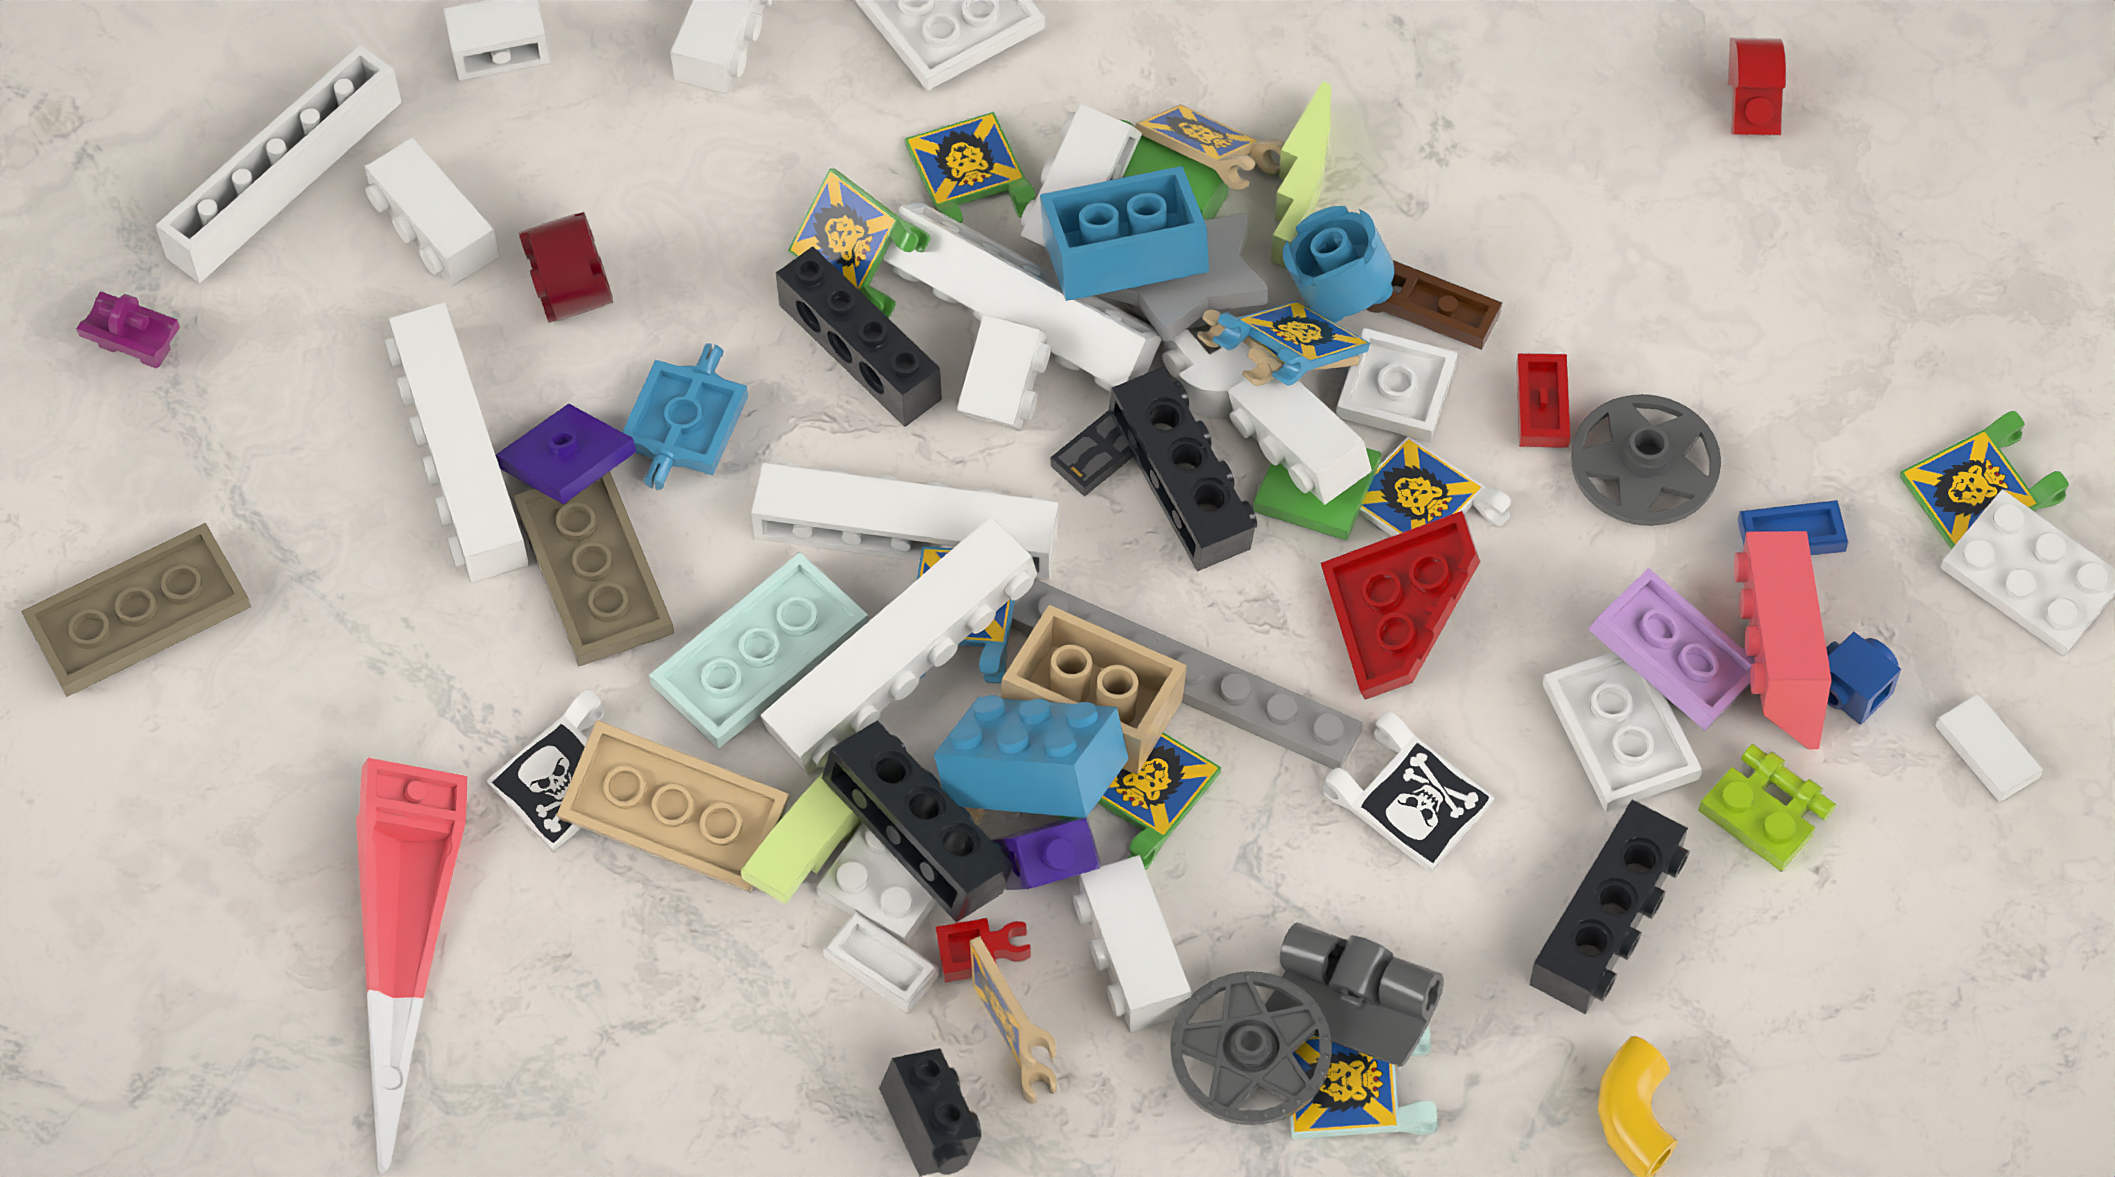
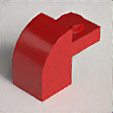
M1730 38L1728 85L1733 86L1731 134L1781 135L1783 88H1786V58L1782 39Z

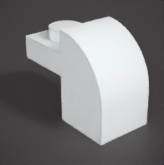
M1187 328L1171 341H1164L1163 362L1169 373L1178 379L1185 388L1189 399V410L1201 416L1211 418L1229 417L1230 413L1233 412L1228 390L1245 379L1242 375L1244 370L1249 371L1257 366L1256 363L1247 357L1251 348L1243 341L1232 350H1226L1222 347L1212 354H1209Z

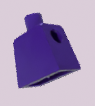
M1088 816L1087 818L1069 817L992 839V842L998 843L1005 850L1009 860L1013 863L1005 890L1038 887L1097 870L1101 865ZM1015 855H1016L1017 860H1018V863H1019L1020 872H1019V870H1018V868H1017V865H1016Z

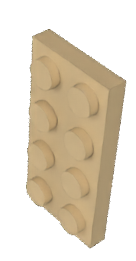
M596 720L556 816L573 825L751 893L754 886L742 879L741 869L782 819L791 797L788 793Z

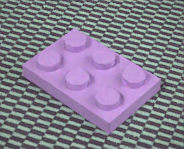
M1650 568L1612 602L1588 629L1704 731L1751 685V665L1755 663V659L1752 656H1746L1743 648Z

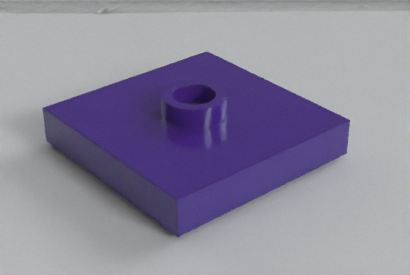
M568 403L495 456L501 470L561 504H565L637 451L632 437Z

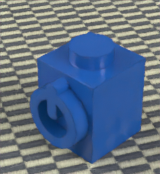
M1853 631L1841 644L1833 641L1826 647L1831 674L1827 704L1834 709H1841L1858 724L1862 725L1894 693L1901 668L1898 666L1895 655L1885 644L1874 638L1864 639Z

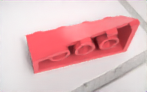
M1807 531L1746 532L1743 552H1736L1734 556V578L1736 583L1743 582L1744 589L1740 590L1739 611L1741 619H1749V625L1745 629L1746 656H1754L1755 663H1752L1750 672L1752 694H1760L1762 711L1766 718L1807 749H1819L1831 685V674Z

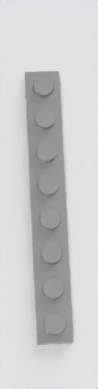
M1034 579L1033 585L1028 592L1015 600L1011 628L1030 635L1048 605L1095 624L1187 665L1182 703L1331 769H1342L1362 731V722L1039 580Z

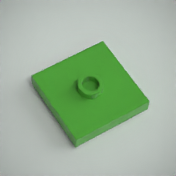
M1366 448L1372 471L1325 505L1311 491L1307 493L1300 491L1292 481L1288 470L1281 463L1276 466L1271 463L1253 502L1254 512L1347 541L1381 463V452Z

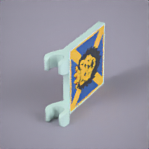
M1427 1026L1421 1040L1413 1051V1056L1426 1055L1430 1052L1429 1026ZM1312 1036L1292 1053L1309 1080L1314 1075L1320 1057L1319 1037ZM1332 1043L1330 1068L1322 1087L1305 1107L1290 1116L1292 1139L1390 1132L1428 1135L1436 1132L1438 1127L1437 1111L1433 1102L1419 1101L1398 1107L1395 1065Z

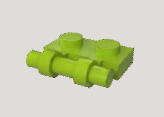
M1751 744L1743 753L1741 761L1755 770L1752 776L1748 779L1731 767L1701 800L1698 811L1782 872L1813 837L1816 827L1802 817L1810 810L1825 821L1832 814L1837 804L1822 794L1823 788L1811 779L1805 782L1784 766L1785 760L1776 753L1770 752L1767 754L1756 745ZM1771 783L1793 798L1787 806L1765 791Z

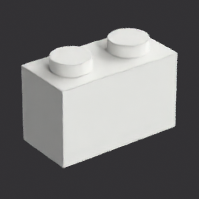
M486 0L476 3H463L459 6L443 9L458 81L550 63L538 0Z
M983 315L957 410L964 416L1021 431L1023 420L1030 421L1036 407L1037 392L1032 391L1037 372L1044 373L1048 364L1051 345L1045 344L1047 336L1040 329Z

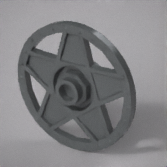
M1637 394L1610 400L1597 407L1583 420L1573 440L1571 465L1578 487L1585 497L1599 510L1615 519L1630 524L1656 526L1680 521L1695 513L1708 501L1719 479L1721 454L1712 430L1693 410L1669 398ZM1636 408L1656 409L1674 415L1677 418L1657 426H1652ZM1608 417L1612 441L1583 449L1589 433L1601 420ZM1699 437L1702 439L1709 457L1708 476L1685 457ZM1588 477L1618 482L1620 505L1615 504L1601 494ZM1661 491L1691 499L1672 509L1649 512Z
M1248 971L1232 973L1212 980L1198 989L1185 1002L1176 1017L1172 1029L1170 1051L1173 1070L1181 1088L1203 1111L1230 1123L1263 1125L1295 1114L1316 1096L1330 1068L1332 1042L1329 1026L1322 1010L1306 991L1280 976ZM1255 986L1282 992L1301 1006L1268 1012ZM1225 990L1222 1020L1188 1024L1189 1020L1203 1003ZM1318 1032L1320 1057L1314 1075L1309 1080L1292 1053ZM1182 1054L1215 1067L1209 1097L1199 1089L1189 1076ZM1257 1087L1287 1101L1284 1104L1265 1110H1237Z

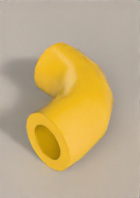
M1630 1036L1617 1050L1601 1077L1598 1114L1608 1146L1628 1170L1636 1177H1653L1667 1162L1678 1144V1140L1665 1131L1655 1119L1652 1111L1653 1094L1661 1081L1670 1073V1067L1663 1055L1652 1044L1638 1036Z

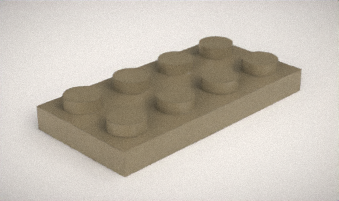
M610 471L565 504H561L535 488L512 495L515 508L578 667L674 634L673 623Z
M205 522L21 612L63 692L68 697L251 608V604L245 590Z

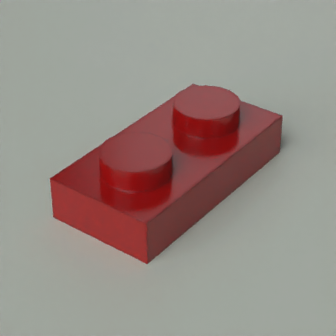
M1518 353L1516 377L1519 447L1569 448L1570 415L1567 354Z

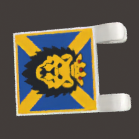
M1407 436L1379 465L1359 514L1391 536L1463 511L1465 514L1472 506L1487 521L1498 527L1503 525L1511 516L1510 511L1507 510L1511 500L1504 492L1483 486L1422 444Z

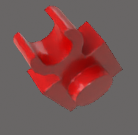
M987 918L935 926L945 983L972 978L970 941L979 936L995 963V959L1005 958L1009 961L1020 962L1031 957L1030 944L1014 946L1009 943L1016 936H1027V926L1022 921L1008 923L1002 929L990 932Z

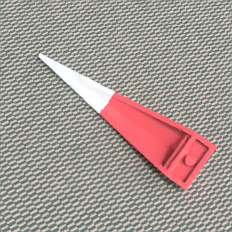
M368 758L361 769L359 814L356 816L377 1162L378 1170L382 1175L391 1165L424 994L466 823L468 776Z

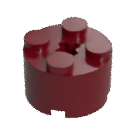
M585 212L568 215L518 232L526 258L529 259L532 270H530V275L537 296L541 298L549 323L614 303L605 269L594 243L595 239Z

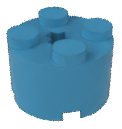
M1332 206L1309 215L1295 227L1298 234L1289 245L1288 241H1286L1283 248L1285 266L1307 307L1333 322H1339L1344 317L1359 313L1373 304L1383 303L1393 292L1391 282L1394 276V263L1372 218L1367 212L1360 209V214L1348 212L1346 206Z

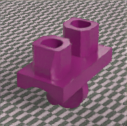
M100 291L91 312L79 323L76 329L79 337L98 343V346L113 353L120 351L140 359L141 363L158 368L170 352V342L180 326L177 319L140 306L139 300L134 296L123 294L118 298Z

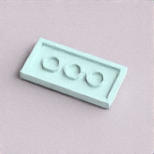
M799 552L649 674L650 684L710 742L720 749L869 622V617L859 605Z

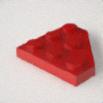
M1463 511L1320 563L1360 693L1365 700L1413 683L1481 561Z

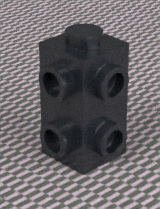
M941 1048L893 1057L879 1086V1090L919 1177L938 1172L943 1175H949L968 1166L982 1135L979 1118L975 1112L969 1110L961 1093L960 1080L956 1070L949 1067Z

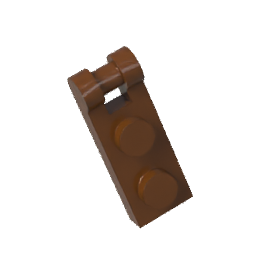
M1393 260L1394 276L1391 285L1392 287H1401L1400 293L1393 291L1386 301L1380 304H1373L1366 310L1373 313L1384 311L1482 350L1501 314L1502 302Z

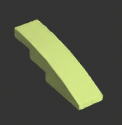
M1323 81L1283 145L1280 154L1279 178L1284 181L1278 189L1276 196L1275 220L1279 221L1280 224L1273 233L1271 262L1286 269L1287 267L1283 260L1284 245L1286 241H1288L1289 245L1298 234L1295 227L1303 219L1314 213L1323 183L1328 155L1331 114V84Z
M823 773L800 796L741 869L744 881L784 904H787L809 872L813 871L817 874L839 842L847 843L862 823L853 811L823 781Z

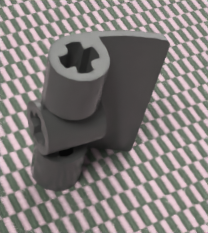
M1298 922L1289 928L1280 950V964L1285 970L1282 978L1298 985L1315 1000L1328 1023L1332 1043L1398 1067L1406 1064L1421 1040L1439 1003L1444 985L1442 973L1394 957L1390 950L1369 939L1352 935L1346 940ZM1275 990L1265 1004L1268 1012L1301 1006L1282 992Z

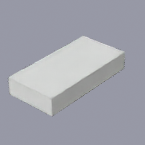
M1979 693L1938 717L1935 727L1999 803L2041 777L2042 767Z
M856 911L823 949L825 959L907 1014L940 975L937 965Z

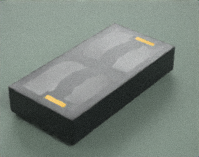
M1107 411L1050 457V466L1085 497L1132 459L1133 455L1126 440Z

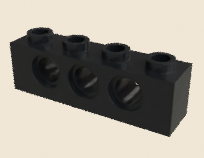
M814 246L776 272L779 306L904 427L942 400L940 367Z
M1164 366L1112 387L1108 412L1130 447L1131 454L1197 572L1251 550L1254 531L1257 528L1255 512L1248 501L1244 500L1241 502L1234 489L1233 474L1224 460L1218 461L1211 449L1212 441L1209 431L1201 420L1196 421L1189 410L1188 395L1181 382H1173ZM1164 423L1173 429L1160 430L1154 424ZM1188 463L1195 467V469L1183 470L1178 468L1176 464ZM1210 503L1218 509L1208 511L1199 507L1198 504Z
M877 720L830 748L822 775L823 781L956 923L1003 894L1013 867V863L1009 860L1005 850L998 843L992 842L974 823L971 814L964 807L958 806L940 787L937 778L918 764L907 752L903 742L897 736L891 735Z
M1632 799L1534 961L1529 985L1585 1015L1595 998L1603 1002L1617 978V973L1612 971L1619 957L1626 960L1631 957L1642 932L1636 929L1643 916L1650 919L1655 916L1666 894V891L1661 889L1662 884L1668 875L1675 879L1677 878L1689 856L1690 851L1683 847L1688 828ZM1638 863L1645 866L1649 871L1638 873L1632 871L1627 865ZM1616 904L1622 907L1625 912L1619 914L1610 913L1603 908V905ZM1584 944L1593 945L1601 953L1588 955L1580 951L1578 946Z

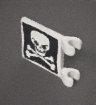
M591 690L582 692L562 717L486 780L487 785L552 852L557 850L581 829L579 826L559 819L556 815L588 742V738L581 731L593 726L596 720L600 721L605 714L600 698Z
M1386 712L1377 721V728L1373 736L1381 745L1398 752V754L1364 791L1341 768H1335L1328 774L1322 791L1324 796L1330 801L1352 811L1431 873L1494 803L1495 798L1417 738L1396 714Z

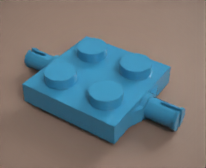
M712 343L704 345L696 366H676L655 360L622 431L634 439L637 451L635 453L650 457L653 460L647 475L643 479L644 483L652 489L654 484L656 490L663 489L667 476L673 466L685 467L714 475L747 401L748 390L746 385L725 380L715 373L717 365L724 354L723 349L716 344L713 349Z

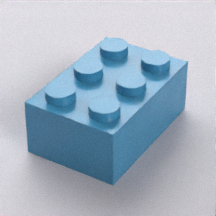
M1182 166L1040 194L1043 239L1066 301L1209 272L1207 226Z
M995 695L978 697L934 753L942 789L958 806L1087 818L1129 759L1117 707L1097 706L1089 702L1070 704L1048 702L1044 699H1002Z

